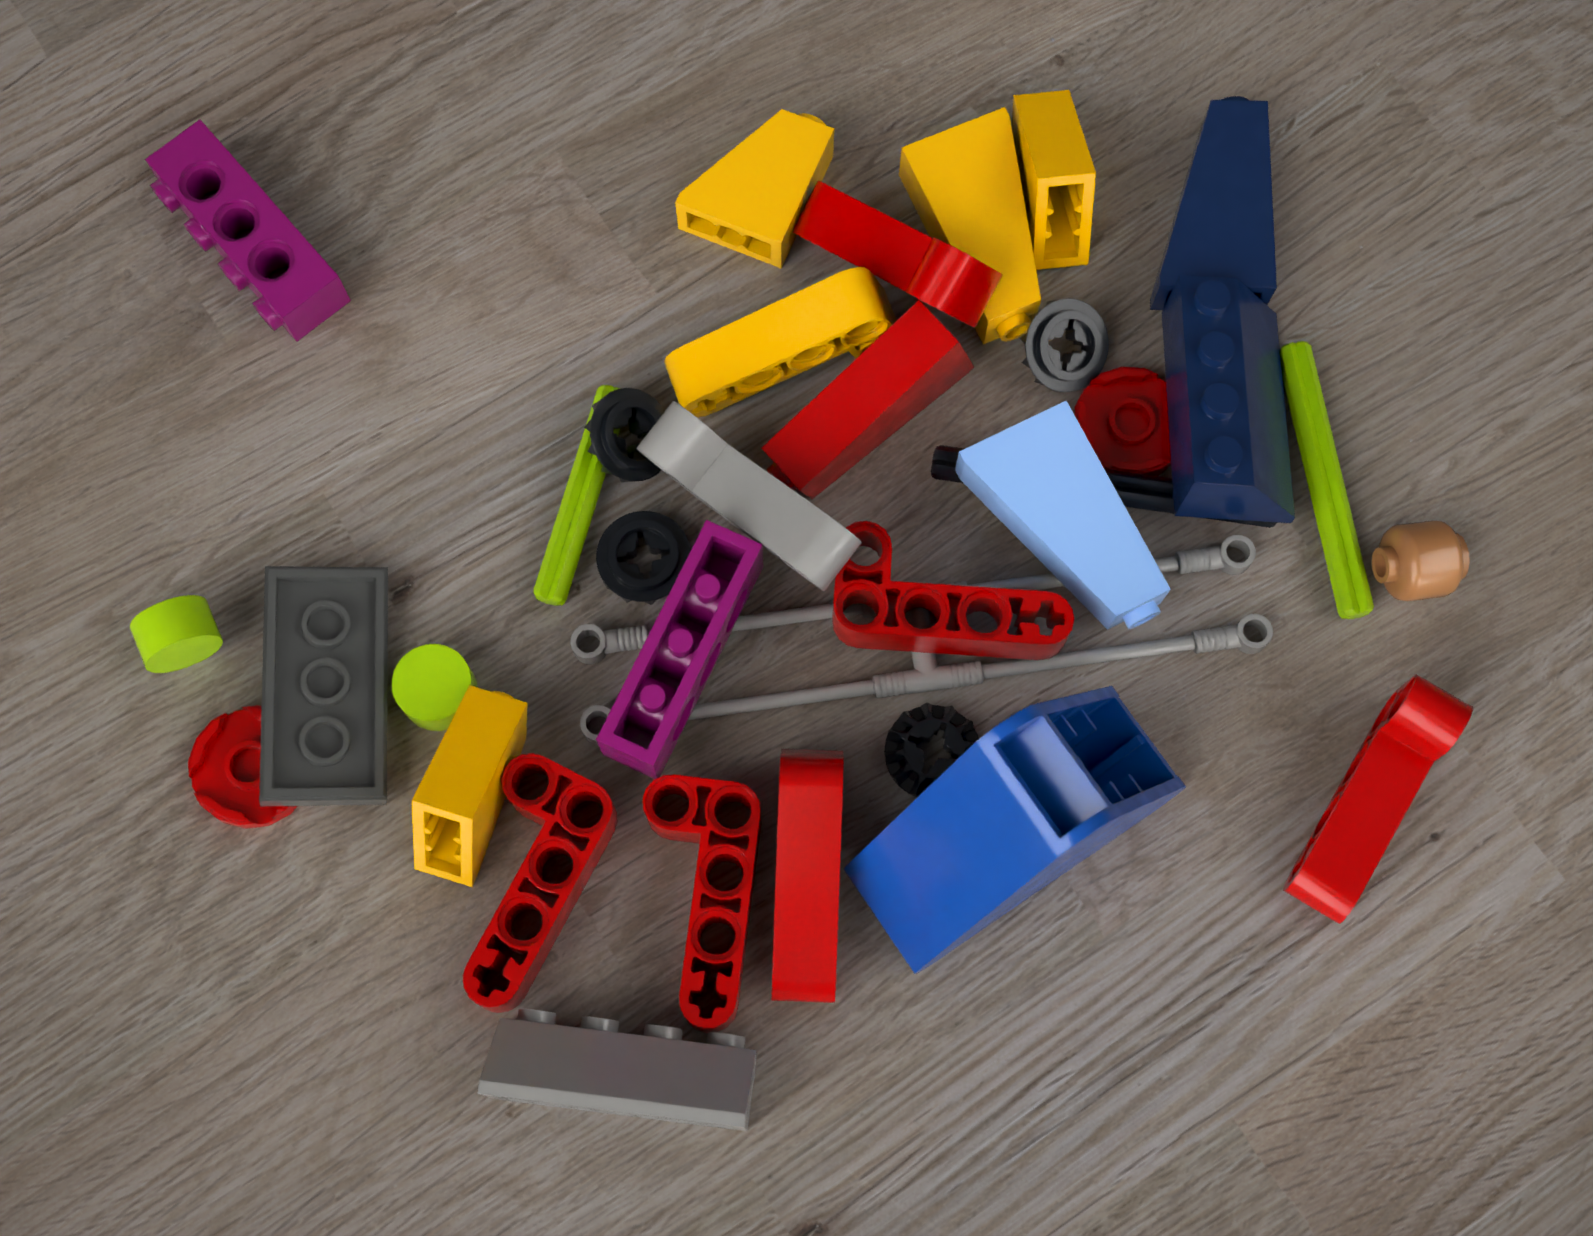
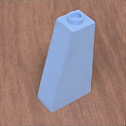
M1067 401L959 451L955 466L959 479L1107 630L1122 622H1125L1128 629H1132L1146 623L1161 613L1158 605L1161 604L1171 589Z

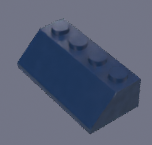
M1180 274L1162 311L1174 516L1292 523L1295 519L1277 314L1238 278Z

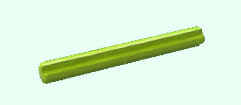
M1306 341L1288 343L1282 346L1280 350L1282 378L1338 614L1342 619L1361 618L1373 611L1374 604L1312 348Z

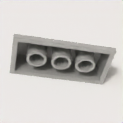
M519 1008L517 1020L499 1018L479 1079L477 1094L497 1100L748 1131L757 1051L745 1049L746 1037L708 1032L707 1043L705 1044L682 1041L683 1029L645 1024L642 1036L618 1033L619 1021L582 1016L581 1025L578 1028L555 1025L556 1013Z

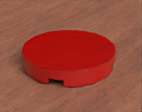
M1122 366L1102 372L1081 393L1073 413L1104 469L1158 476L1171 466L1166 382L1157 378L1159 374L1146 368Z
M262 706L241 707L243 710H236L230 714L224 713L211 720L196 738L188 760L189 777L192 779L194 795L200 806L221 822L245 829L270 826L292 814L298 806H260Z

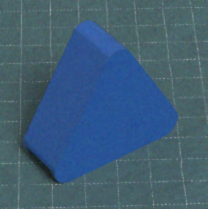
M1113 686L1032 704L998 724L966 750L844 867L843 870L914 974L921 972L1149 816L1186 788L1184 782L1175 774L1121 701L1119 694Z

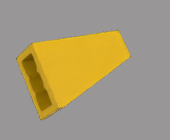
M1003 107L901 147L899 177L928 235L963 251L1003 275L975 327L983 345L998 338L1003 342L1011 341L1027 333L1031 323L1029 316L1038 312L1041 303L1011 120L1006 108Z

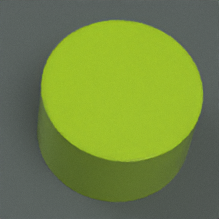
M199 595L179 596L156 603L136 615L130 623V630L145 668L152 673L173 672L192 666L212 656L223 644V639L206 598Z
M426 644L412 649L398 662L392 676V693L398 706L414 724L430 731L447 730L469 685L478 687L477 680L465 659L454 649L441 644Z

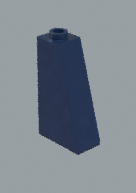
M1231 96L1222 100L1210 101L1197 137L1150 298V310L1164 309L1180 274L1238 278L1266 305L1271 300L1277 288L1268 101H1250L1241 96Z

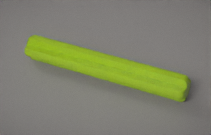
M601 385L597 388L593 404L600 401L609 392L621 388ZM591 407L587 423L592 418V414L594 412L593 407ZM620 428L613 430V433L617 434V437H618ZM584 429L533 589L537 600L555 606H562L566 603L606 473L601 472L602 464L597 456L587 452L591 446L590 431Z

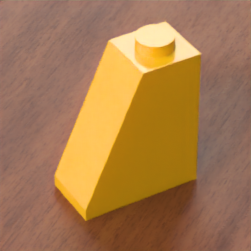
M1060 90L1013 95L1012 132L1036 270L1088 265L1096 171L1070 91Z
M781 109L679 193L675 201L678 229L782 269L797 236L792 231L817 181L822 182L832 161L834 128L826 126L821 119L811 114L801 113L797 115Z
M469 685L411 800L415 870L473 887L506 797L502 789L501 779L504 769L512 759L521 755L526 741L527 702L514 699L509 694L501 691H488Z

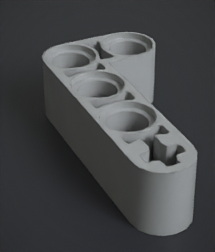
M672 401L636 448L684 489L751 539L762 544L766 550L823 592L862 543L843 525L731 447L706 424L675 401Z

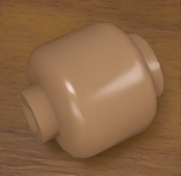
M1423 521L1394 525L1383 534L1379 548H1376L1372 555V570L1376 580L1379 583H1383L1386 590L1395 599L1402 601L1441 598L1450 595L1457 589L1460 581L1466 577L1470 564L1469 551L1464 538L1455 533L1450 526L1442 521Z

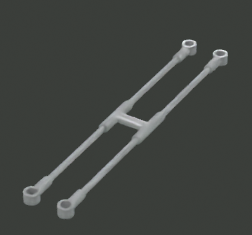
M1232 535L1227 537L1219 546L1177 551L1175 556L1154 560L1162 573L1177 571L1179 574H1188L1190 572L1221 569L1229 575H1239L1244 573L1253 563L1256 549L1249 538L1243 535ZM1237 548L1241 550L1245 556V561L1241 563L1232 561L1227 555V549ZM1052 573L968 585L966 581L944 583L947 585L1040 590L1064 586ZM833 603L739 616L732 632L830 619L833 615ZM862 603L853 604L843 612L845 616L862 614L863 618L876 616L871 607ZM922 607L913 608L905 614L908 623L913 627L919 629L931 627L928 609ZM1249 614L1244 616L1238 624L1194 630L1189 636L1060 653L1045 660L1017 659L981 664L980 661H970L938 666L936 653L911 652L913 670L874 675L873 680L696 704L688 720L874 694L876 698L942 690L982 684L983 679L1188 650H1193L1198 654L1238 648L1243 653L1256 654L1261 652L1271 641L1273 628L1266 617L1260 614ZM584 624L574 630L570 645L575 657L580 662L593 665L604 659L606 654L624 652L626 650L631 651L632 649L637 650L638 648L642 649L652 628L648 629L647 625L630 628L625 627L624 629L601 630L600 627L594 624ZM1246 626L1257 628L1262 635V640L1260 642L1249 641L1243 633V628ZM588 636H594L600 640L598 648L590 653L581 651L579 649L581 640ZM595 705L583 712L580 718V727L588 742L598 745L596 741L598 734L591 733L588 730L590 721L598 716L607 718L610 712L609 708L603 705Z

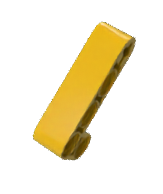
M855 267L838 272L675 349L666 356L664 363L679 404L698 418L720 411L848 351L856 359L897 320L883 286L869 269Z

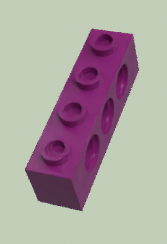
M200 119L145 159L157 178L156 181L150 184L151 189L171 213L179 208L183 210L189 217V220L183 225L205 252L214 246L224 259L217 264L237 290L241 291L248 286L255 293L258 299L252 305L273 331L283 326L297 342L351 301L335 271ZM218 191L213 197L201 200L207 193ZM253 229L246 237L235 239L236 235L241 231ZM279 268H288L282 276L268 279L273 271Z
M705 521L596 738L604 756L653 779L661 776L762 571V544L711 521Z

